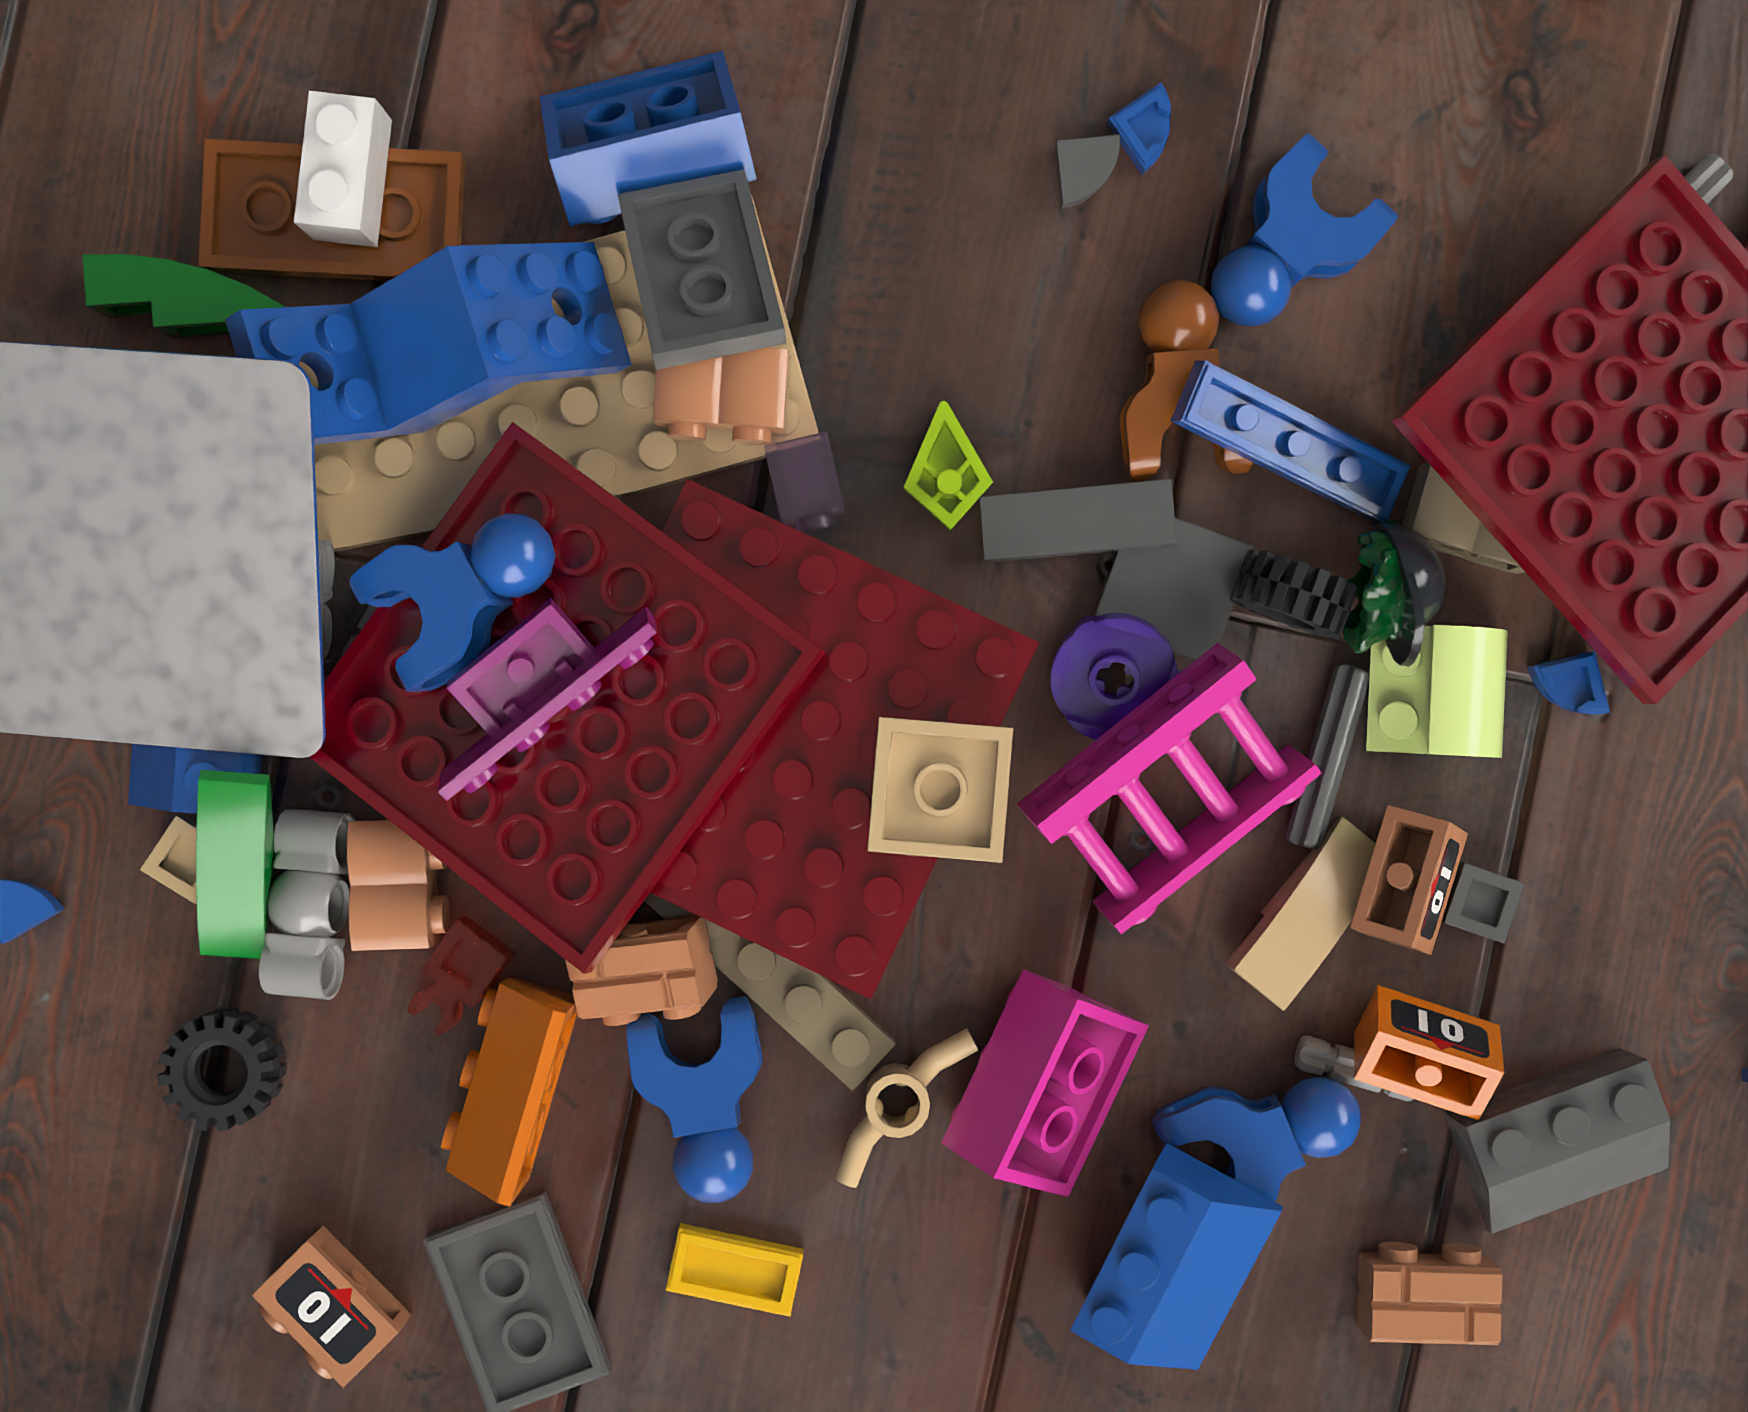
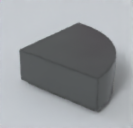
M1120 135L1056 141L1055 155L1061 209L1085 202L1105 184L1118 159Z

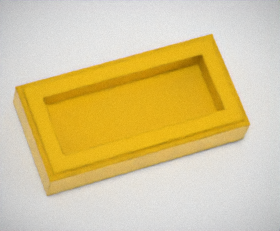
M680 1223L665 1291L790 1317L804 1249Z

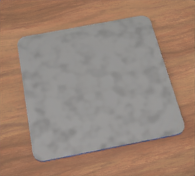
M0 341V732L296 758L309 757L322 747L325 741L326 729L312 386L308 375L299 365L288 360Z

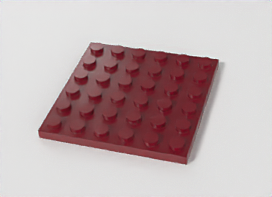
M1666 155L1651 161L1391 420L1642 704H1657L1748 609V252Z
M512 422L422 547L427 550L442 551L455 542L471 545L474 534L487 520L506 513L527 515L537 520L551 536L556 554L552 573L537 591L518 598L510 597L513 604L498 614L492 625L489 647L552 598L593 647L597 646L646 606L654 615L657 633L650 638L654 642L652 648L632 666L623 669L617 664L599 679L602 684L601 688L584 705L576 710H570L566 705L546 722L550 725L548 731L533 746L523 752H519L514 747L495 762L498 765L495 774L479 789L472 793H467L463 788L446 801L438 793L441 770L485 736L487 732L449 692L447 683L432 691L407 692L395 666L396 660L405 654L419 639L423 624L419 605L412 598H408L391 607H378L324 681L326 736L322 747L309 757L575 968L586 974L591 973L825 654V651L534 436Z
M687 479L662 532L825 651V654L650 893L872 999L939 858L868 851L879 717L1000 727L1039 646V642Z

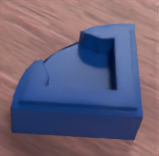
M1161 82L1109 117L1106 123L1114 135H1120L1121 146L1141 175L1146 173L1159 159L1170 133L1171 104Z
M1595 651L1527 666L1530 677L1537 689L1554 705L1578 714H1604L1610 712Z
M0 879L1 944L13 941L63 911L64 907L54 895L41 887L38 888L30 883L19 880Z

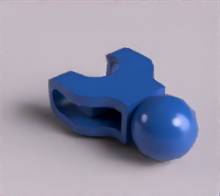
M1310 133L1301 138L1277 162L1256 188L1252 202V215L1255 223L1253 237L1244 247L1234 249L1222 257L1213 271L1211 294L1216 302L1217 309L1223 318L1238 326H1257L1269 323L1275 319L1287 305L1291 289L1302 279L1309 277L1329 279L1347 274L1374 248L1398 219V214L1382 199H1374L1368 207L1353 217H1334L1321 210L1312 196L1311 179L1320 163L1327 157V149Z
M506 513L487 520L474 534L471 545L455 542L442 551L427 550L423 547L412 545H394L358 569L351 576L349 583L360 604L391 607L400 601L412 598L419 605L423 621L419 639L405 654L396 660L395 669L407 692L432 691L446 684L449 679L488 649L491 641L492 625L497 615L513 604L510 597L518 598L535 592L551 576L556 554L551 536L537 520L524 514Z
M745 995L731 997L723 1005L720 1013L722 1026L721 1046L712 1059L702 1064L685 1063L670 1052L664 1037L662 1023L656 1016L647 1012L641 1013L637 1020L628 1023L626 1026L633 1086L644 1099L661 1108L669 1117L673 1138L680 1137L673 1151L672 1169L678 1185L688 1196L703 1203H721L734 1198L747 1186L753 1172V1152L748 1139L736 1127L741 1123L739 1101L743 1092L755 1080L762 1065L763 1056L753 1005Z
M1314 1077L1303 1079L1293 1086L1281 1104L1275 1093L1254 1100L1244 1098L1230 1089L1215 1086L1205 1087L1160 1108L1152 1119V1125L1157 1136L1163 1142L1172 1146L1209 1140L1223 1146L1230 1155V1164L1225 1175L1275 1202L1279 1194L1281 1182L1287 1174L1306 1166L1302 1154L1317 1158L1339 1155L1353 1144L1359 1133L1362 1116L1359 1102L1348 1087L1335 1079Z

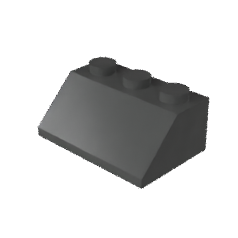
M1622 1048L1492 1095L1479 1120L1452 1111L1445 1113L1486 1228L1491 1234L1668 1169L1671 1121L1650 1063L1647 1059Z

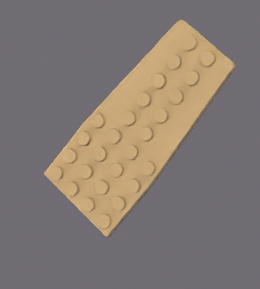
M756 208L755 212L785 328L786 344L772 347L788 349L791 356L786 434H771V444L768 445L733 442L732 431L707 430L706 440L687 441L668 438V427L656 425L653 421L656 369L626 232L624 230L584 242H594L632 365L615 374L521 382L424 433L314 445L318 540L331 541L334 552L431 534L512 422L534 436L616 498L640 494L686 481L687 479L690 480L821 443ZM552 299V306L556 315L565 318L559 304ZM299 361V366L308 375L311 385L318 390V381L314 371L307 364Z

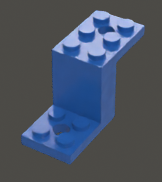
M594 242L446 246L351 304L242 309L225 319L236 357L288 360L299 365L300 361L307 364L314 371L318 381V390L312 386L314 445L424 433L521 382L615 374L632 365ZM552 299L559 304L565 318L556 315L552 306Z

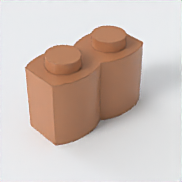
M767 347L656 370L653 421L657 426L668 427L667 437L672 439L706 440L707 430L732 431V441L736 443L751 445L771 444V434H786L791 365L789 350Z
M389 820L349 821L347 864L350 882L349 933L352 951L422 949L439 945L440 933H447L450 925L449 899L447 895H439L437 883L438 869H446L447 866Z

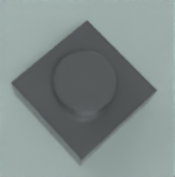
M1459 862L1441 922L1505 944L1525 883L1464 862Z

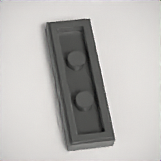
M1171 479L980 497L984 560L987 563L1177 546Z

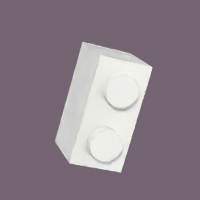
M309 91L294 223L313 240L378 247L392 120L375 98Z

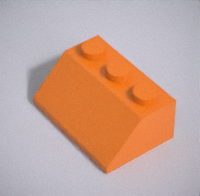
M509 976L499 984L498 990L489 988L485 994L477 1025L487 1027L480 1052L473 1049L470 1050L459 1083L460 1087L469 1089L462 1113L457 1111L451 1113L441 1144L442 1149L451 1151L445 1171L496 1203L509 1207L530 1179L577 1018L573 993L514 976Z

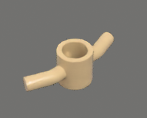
M967 1028L928 1048L911 1066L893 1063L882 1066L872 1074L866 1085L865 1093L867 1115L855 1127L848 1139L833 1177L836 1181L856 1188L871 1150L883 1134L888 1137L902 1138L910 1136L922 1128L928 1118L930 1108L926 1086L941 1070L978 1051ZM891 1084L901 1087L907 1085L918 1095L917 1103L915 1106L909 1107L905 1115L890 1116L883 1112V1103L877 1097L882 1089Z

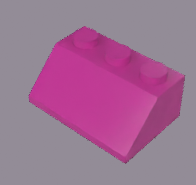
M1023 969L1015 987L1007 997L1003 1013L988 1044L980 1054L977 1068L961 1101L953 1111L951 1123L941 1144L995 1179L1069 1197L1149 1025L1068 986Z

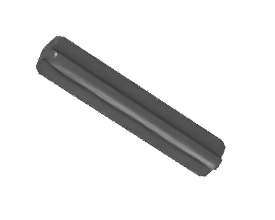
M1337 664L1333 668L1307 757L1317 765L1322 774L1309 783L1303 794L1294 802L1285 834L1286 840L1293 844L1310 849H1318L1323 844L1369 684L1370 675L1361 668L1347 664Z

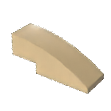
M1339 816L1325 833L1323 844L1318 849L1310 851L1260 912L1264 917L1225 965L1270 1002L1285 1011L1352 921L1376 843L1343 816Z

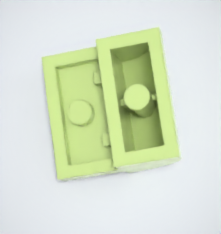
M1425 626L1419 655L1410 667L1400 666L1393 660L1385 640L1373 644L1370 656L1366 751L1502 758L1508 631L1471 626Z

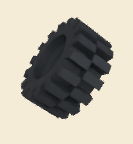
M1250 549L1246 553L1230 600L1242 608L1250 609L1252 613L1266 616L1269 620L1277 623L1282 622L1289 627L1298 630L1303 629L1311 634H1320L1327 638L1334 637L1339 639L1358 588L1340 576L1330 575L1331 572L1321 568L1316 569L1300 560L1297 562L1280 554L1275 556L1268 551L1260 550L1259 552L1255 549Z
M228 1008L221 1012L215 1010L182 1025L183 1028L173 1033L166 1041L170 1047L160 1053L158 1064L165 1065V1071L157 1075L158 1086L168 1085L170 1093L162 1097L167 1107L176 1103L181 1108L175 1115L183 1122L193 1118L197 1120L194 1128L205 1131L212 1126H217V1131L229 1130L237 1124L240 1126L263 1112L271 1105L270 1101L279 1095L283 1085L278 1082L281 1077L286 1075L287 1063H280L279 1056L285 1053L283 1043L274 1044L270 1037L276 1033L274 1028L270 1024L262 1027L257 1023L260 1016L252 1012L241 1015L239 1014V1009ZM211 1046H229L235 1049L243 1058L246 1068L245 1078L236 1091L230 1093L214 1091L202 1079L200 1073L201 1059Z

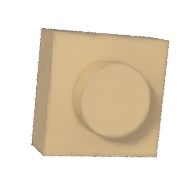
M180 814L175 816L140 870L192 903L197 904V824Z

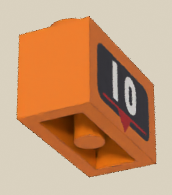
M1377 985L1354 1032L1355 1080L1476 1120L1480 1119L1504 1074L1500 1025Z

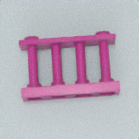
M1219 643L1212 646L1017 803L1029 821L1050 844H1053L1061 836L1067 835L1108 888L1092 902L1120 934H1123L1131 926L1140 924L1151 917L1161 902L1279 807L1298 799L1305 791L1306 786L1322 774L1315 763L1289 744L1279 752L1276 751L1240 699L1242 691L1256 681V677L1243 659ZM1215 713L1221 716L1257 767L1252 774L1229 792L1226 791L1189 739L1191 732ZM1164 754H1168L1208 808L1179 832L1176 831L1139 781L1140 773ZM1118 794L1158 848L1130 872L1126 871L1088 821L1090 813L1112 795Z

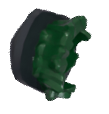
M1382 519L1380 524L1374 525L1369 532L1360 534L1357 537L1358 544H1363L1359 548L1358 561L1362 565L1358 572L1348 579L1347 582L1357 586L1358 591L1355 597L1358 598V603L1349 612L1343 628V637L1349 646L1354 648V652L1358 654L1366 651L1373 644L1385 640L1393 660L1400 666L1410 667L1419 655L1423 642L1425 623L1433 618L1443 604L1446 588L1445 572L1436 550L1421 534L1401 527V523L1397 519L1392 521Z

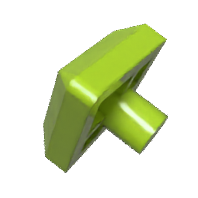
M942 401L937 408L903 489L951 531L991 486L993 481L949 404L946 401Z

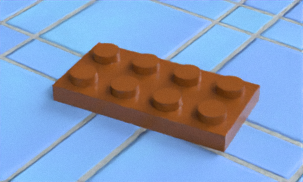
M218 139L204 140L198 267L217 273L389 281L446 246L461 245L466 161L462 152L389 148L378 247L313 240L294 223L303 144Z

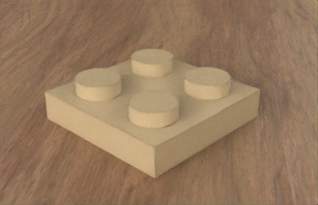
M879 717L868 851L1002 863L1013 728Z

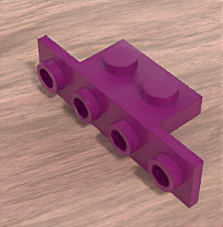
M550 598L449 679L447 682L449 692L487 734L441 770L438 793L448 801L463 788L467 793L476 791L495 774L498 769L496 761L514 747L519 752H523L533 746L548 731L550 725L546 721L566 705L570 710H576L588 702L602 686L599 679L617 664L626 669L645 656L654 644L650 638L657 633L655 618L649 609L645 606L597 646L593 647L552 598Z

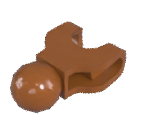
M1174 279L1161 283L1148 293L1140 307L1138 324L1141 336L1153 353L1145 357L1146 375L1141 387L1129 396L1118 415L1123 469L1131 482L1147 481L1156 475L1160 468L1163 434L1173 423L1170 420L1194 362L1206 360L1220 367L1218 348L1208 349L1218 333L1220 317L1217 305L1209 292L1193 281ZM1212 442L1215 462L1220 469L1230 474H1245L1251 469L1253 462Z

